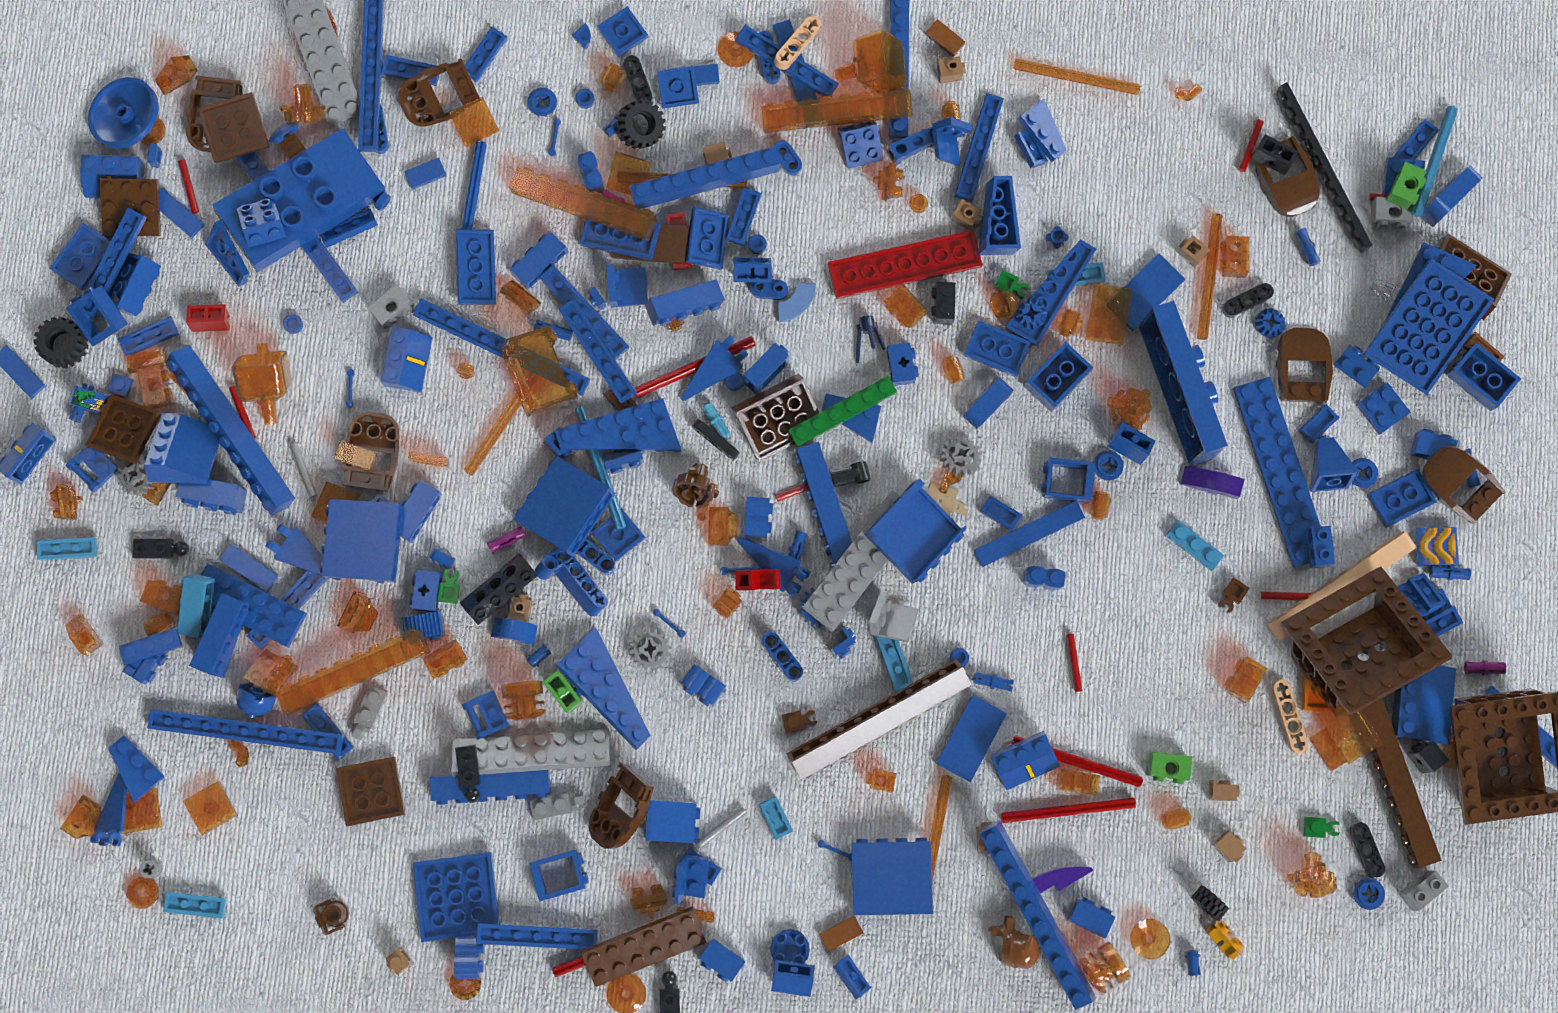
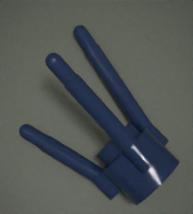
M872 315L860 317L859 324L856 325V363H859L862 331L863 334L869 335L872 349L875 348L872 334L874 331L882 350L886 349L878 330L877 322H874V317Z

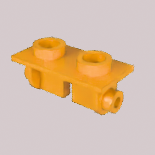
M1216 920L1215 926L1211 924L1206 928L1207 934L1216 944L1223 940L1224 943L1219 948L1227 958L1234 960L1238 954L1242 955V942L1237 937L1234 938L1225 922Z

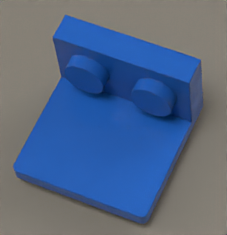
M953 117L932 123V135L935 142L934 152L937 160L956 166L960 165L957 138L964 137L966 133L972 132V124Z
M874 120L837 128L838 135L842 139L848 168L883 161L878 126Z
M614 264L606 265L611 308L638 306L647 303L646 269L644 267L615 270Z
M686 855L679 862L678 867H675L674 878L676 879V886L672 890V898H675L674 904L679 905L684 896L706 897L709 858Z

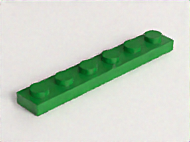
M886 376L789 429L788 432L798 448L897 394V390L889 376Z

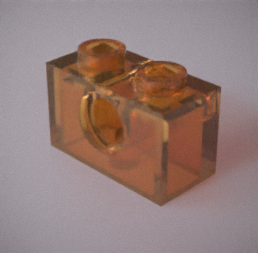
M161 365L137 369L143 406L152 409L170 406V399H173L171 388H168L167 381L170 380L168 371ZM156 383H160L159 389L153 391V386Z
M157 578L155 581L148 580L140 602L180 615L179 602L182 597V588L177 585H173V588L166 586L167 582ZM168 591L169 597L163 601L162 594Z

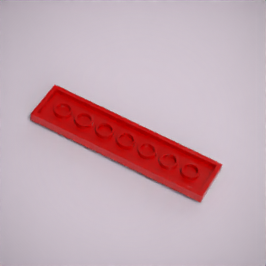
M970 230L828 262V268L836 299L976 269L982 267L983 264L981 256L978 255L979 248L975 232Z

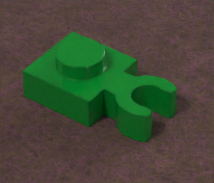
M1002 270L994 289L1011 296L1012 292H1015L1018 298L1024 299L1025 294L1021 293L1020 289L1028 290L1030 286L1026 283H1017L1019 277Z
M445 569L444 578L446 583L440 582L437 601L458 604L460 585L455 584V581L459 578V572L455 570L454 577L450 578L448 576L449 570Z
M1304 817V837L1326 838V832L1330 836H1338V832L1332 831V826L1339 825V822L1331 821L1326 824V818Z

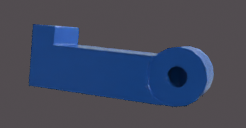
M933 127L921 130L890 144L887 152L894 166L934 146Z

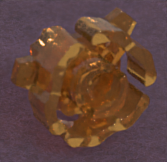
M310 84L294 85L295 103L279 106L280 111H284V120L290 123H301L302 119L304 123H311L326 118L325 105H318L317 102H312Z
M1130 387L1124 396L1125 391L1120 390L1114 397H1109L1107 405L1111 407L1109 410L1111 421L1116 422L1118 420L1115 409H1117L1122 419L1130 421V423L1125 424L1138 431L1142 430V426L1149 420V413L1152 410L1150 400L1148 399L1151 392L1147 388L1140 391ZM1146 413L1144 419L1140 421L1139 419ZM1120 420V421L1118 422V424H1117V427H1119V425H1120L1123 421Z
M1317 852L1304 854V868L1287 874L1289 882H1292L1296 894L1306 897L1307 893H1309L1311 898H1322L1336 891V877H1334L1333 872L1325 869V863H1322V855Z

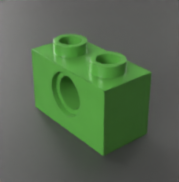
M1405 162L1397 174L1386 201L1406 210L1411 204L1415 205L1419 198V194H1417L1418 189H1422L1426 182V178H1424L1426 170Z
M559 670L543 681L566 713L570 714L584 703L583 699Z
M1151 752L1149 754L1148 776L1153 777V781L1165 782V778L1172 779V783L1184 784V781L1190 780L1192 757ZM1167 763H1171L1174 767L1172 774L1167 773L1165 770Z

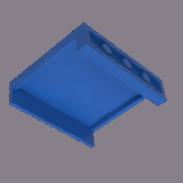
M556 456L549 463L544 475L538 479L533 491L527 495L525 503L517 510L514 520L573 558L616 493L607 485Z
M920 478L912 482L864 533L911 583L922 582L928 576L927 571L930 568L934 569L940 563L939 558L942 555H947L952 550L951 545L954 542H959L964 537L963 532L967 529L966 526L960 528L922 488L925 483Z
M330 499V503L326 506L328 522L324 525L326 541L322 545V554H324L323 562L320 564L322 576L326 579L331 577L396 583L403 506L399 503Z
M887 838L876 839V843H868V839H856V843H852L853 916L934 914L932 842L927 841V838H915V842H907V838H896V842H888Z

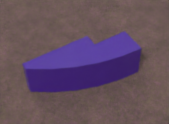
M1185 466L1180 485L1214 495L1220 494L1238 499L1241 495L1245 479L1208 469Z
M1064 867L1047 871L1032 879L1040 893L1053 885L1057 891H1061L1091 873L1093 869L1092 867Z

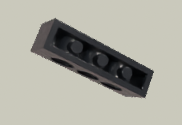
M519 553L459 603L476 624L479 625L537 576L533 568Z

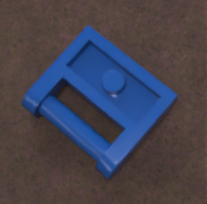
M87 446L66 464L70 471L73 470L89 486L88 489L92 493L96 492L118 471V467L102 452L90 449ZM82 461L99 477L96 481L79 466Z
M494 690L462 704L475 729L477 740L510 726ZM475 705H479L488 726L486 730H483L474 710Z

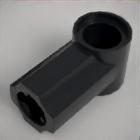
M866 461L856 462L849 467L831 471L834 487L851 483L861 484L871 480Z

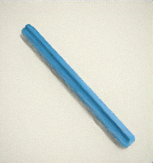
M1454 105L1448 106L1426 168L1424 176L1426 182L1422 189H1419V198L1411 212L1414 217H1421L1426 207L1458 112V108Z
M584 406L575 409L579 423L589 420ZM588 449L599 481L613 490L600 451ZM615 495L608 507L615 528L619 530L625 528L626 524Z

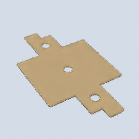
M931 482L929 490L926 492L949 516L952 511L967 516L968 509L964 508L965 503L956 501L957 489Z

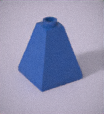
M1327 435L1319 437L1314 451L1311 492L1349 489L1357 474L1356 467L1334 437L1329 438Z

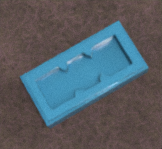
M777 796L759 804L775 840L793 832Z

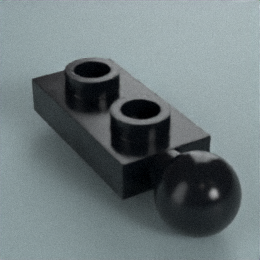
M133 539L132 558L173 559V553L178 556H185L189 552V545L184 541H179L174 545L173 539Z
M476 744L456 747L460 787L467 786L464 798L469 803H475L480 798V792L475 788V785L481 784Z
M666 971L661 977L665 988L659 989L660 1013H680V988H673L677 982V976L673 971Z

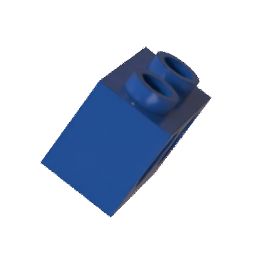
M733 257L734 282L771 283V258Z
M1331 526L1311 527L1305 530L1310 568L1334 565L1335 557Z

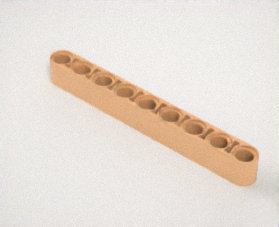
M1406 531L1400 532L1312 592L1308 599L1299 601L1267 624L1278 641L1286 638L1289 635L1281 626L1283 620L1380 566L1385 570L1413 551L1416 545Z

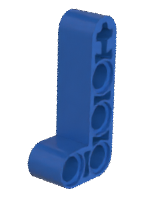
M1469 165L1424 209L1421 217L1434 227L1483 177Z
M560 548L546 555L535 568L536 576L542 580H547L556 575L583 610L590 616H597L608 603L604 593L574 556L572 558Z

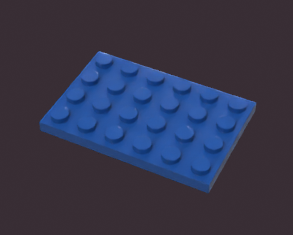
M1429 258L1363 355L1428 395L1495 299Z

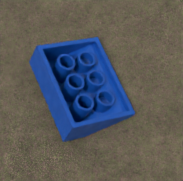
M162 413L144 463L148 482L207 484L220 444L216 435L210 431L209 425L183 414Z
M1439 665L1395 690L1392 726L1398 739L1420 742L1434 741L1436 744L1441 745L1450 744L1451 719L1449 706L1453 705L1456 668Z

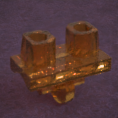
M889 163V166L883 167V171L880 170L878 172V176L873 177V183L878 184L877 189L882 190L881 200L887 201L890 198H899L902 195V187L896 186L895 180H902L903 170L896 168V163Z
M56 485V489L50 492L52 501L59 504V507L53 510L54 518L78 519L77 503L83 501L82 496H76V491L73 490L72 485Z
M661 884L651 886L652 895L644 896L643 888H634L632 898H630L632 909H640L641 914L648 913L650 919L654 918L653 912L660 911L661 905L668 904L666 893L663 891Z

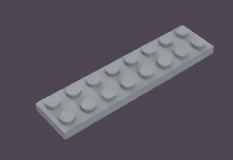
M282 0L328 124L331 125L358 116L360 99L324 1Z
M893 490L802 606L804 610L831 632L837 628L888 560L864 533L899 497Z
M609 728L484 737L478 740L477 738L453 739V777L459 776L455 748L476 744L480 775L610 765Z

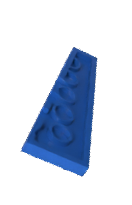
M1080 239L1029 298L1040 301L1046 308L1047 317L1042 326L1036 329H1026L1019 324L1015 314L1005 328L1038 346L1095 253L1096 248ZM1030 306L1029 312L1023 314V316H1030L1033 322L1034 315H1037L1040 312H1033V309Z

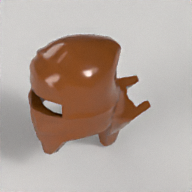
M1005 915L1002 925L990 926L988 928V931H991L994 936H1001L1003 939L1000 962L1008 967L1029 969L1035 965L1039 957V943L1034 934L1026 935L1017 931L1014 927L1015 918Z

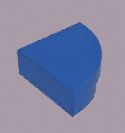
M586 23L572 34V37L584 50L589 46L591 40L590 30Z

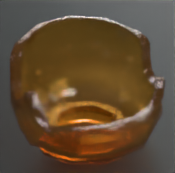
M1001 290L992 294L990 299L991 309L998 319L1010 318L1015 315L1018 301L1013 293L1008 290Z

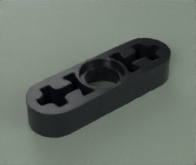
M634 55L627 56L624 60V69L636 101L643 100L640 92L643 90L645 96L648 97L647 101L653 102L652 93L639 58ZM629 62L635 64V73H633L631 66H629ZM637 77L642 78L644 81L640 86L633 84V80Z
M1262 283L1227 300L1222 306V312L1228 318L1240 315L1268 301L1273 296L1274 289L1270 284ZM1262 289L1264 291L1268 290L1267 296L1263 294L1257 298L1256 295L1259 294L1262 291ZM1250 296L1253 303L1246 305L1243 302V297ZM1237 303L1240 305L1235 308L1234 313L1232 310H1227L1229 304L1231 307L1237 305Z
M697 419L691 426L698 434L734 461L740 454L734 446L701 420Z
M1354 823L1350 827V835L1363 867L1370 877H1381L1385 873V865L1371 831L1365 823ZM1357 827L1364 829V832H1362L1363 839L1368 838L1369 841L1359 843L1362 837L1360 834L1356 835ZM1366 844L1372 847V853L1369 856L1365 855L1362 851L1363 846ZM1376 857V860L1372 861L1374 865L1379 866V869H1377V874L1376 872L1371 871V868H1373L1372 861L1367 862L1366 859H1372Z

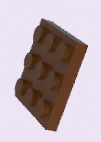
M252 92L198 108L214 163L223 162L270 147L256 99Z
M100 179L102 236H114L127 208L147 217L138 236H161L159 179Z
M111 394L85 446L136 465L162 413Z
M395 756L336 768L346 827L406 815Z

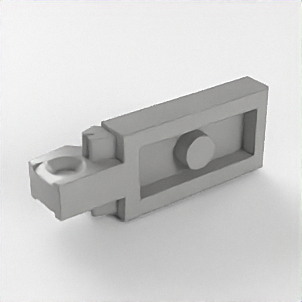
M369 685L354 718L352 726L356 728L352 735L353 738L362 740L364 733H369L373 729L387 698V692Z
M565 793L530 801L533 820L572 813V811H577V805L586 804L585 796L574 797V793Z

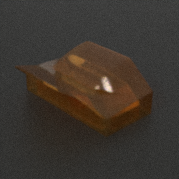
M709 507V546H728L729 541L737 536L738 515L731 512L728 507Z
M353 591L337 626L350 633L370 631L378 612L371 604L370 598Z
M82 795L60 829L75 839L92 836L95 833L94 828L102 812L101 805L86 795Z

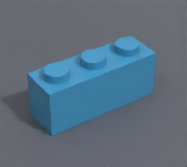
M198 574L184 577L181 584L182 597L179 602L180 615L177 620L179 634L195 638L203 636L211 616L215 578Z

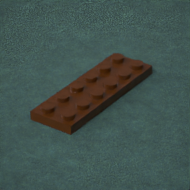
M693 906L583 949L581 950V955L594 986L597 987L707 942Z

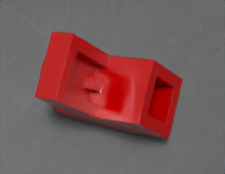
M780 569L735 571V589H781Z

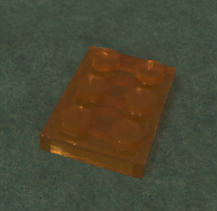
M1095 283L1085 340L1123 346L1132 289Z
M1329 707L1316 713L1348 764L1383 745L1362 710L1351 716L1344 712L1337 717Z

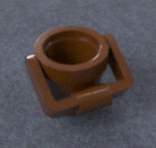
M331 898L313 908L314 918L324 935L332 934L346 927L345 923L349 918L350 912L347 905L342 901H334ZM326 905L321 914L318 908ZM326 923H327L328 925L332 926V927H337V928H334V929L328 931V929H327V927H326Z

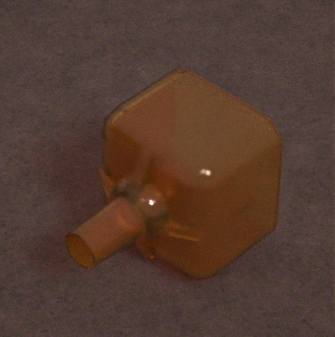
M886 29L856 38L853 42V62L835 69V76L838 81L856 77L857 81L865 89H869L875 94L887 93L907 85L903 45L899 39Z
M268 343L257 344V353L239 356L232 365V372L238 398L243 402H257L261 407L264 424L272 425L278 422L275 402L288 393L292 383V376L287 351L269 352Z

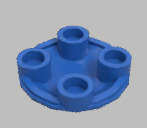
M300 120L286 122L279 126L272 133L268 142H273L276 145L285 139L283 135L288 132L293 134L300 129L298 125Z
M793 929L783 930L776 934L770 947L774 962L775 960L804 964L810 952L809 942L801 932Z

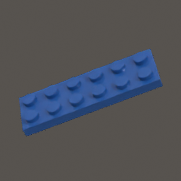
M207 563L201 575L215 578L211 609H215L222 593L248 603V614L244 619L243 625L289 648L307 613Z

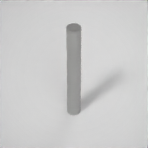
M293 443L290 445L308 496L309 498H314L317 495L298 444Z
M741 807L695 843L701 849L747 812Z

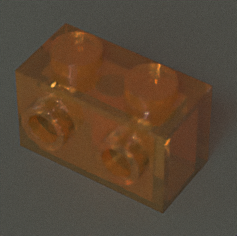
M456 639L422 658L433 679L446 675L448 670L453 667H460L468 659Z
M1248 656L1237 661L1234 667L1236 669L1234 675H1230L1225 682V686H1227L1225 692L1243 703L1250 701L1268 669Z

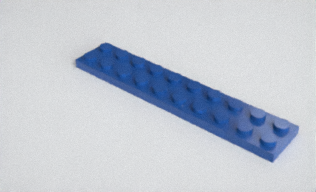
M1271 377L1236 386L1233 388L1292 567L1295 568L1309 564L1305 530L1321 525Z

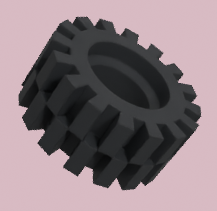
M1203 885L1191 896V899L1203 911L1217 921H1220L1229 910L1228 906L1219 897Z

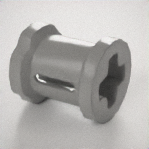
M146 860L139 868L140 874L144 878H156L160 876L163 870L162 864L156 860ZM154 866V869L151 870L152 872H148V869Z

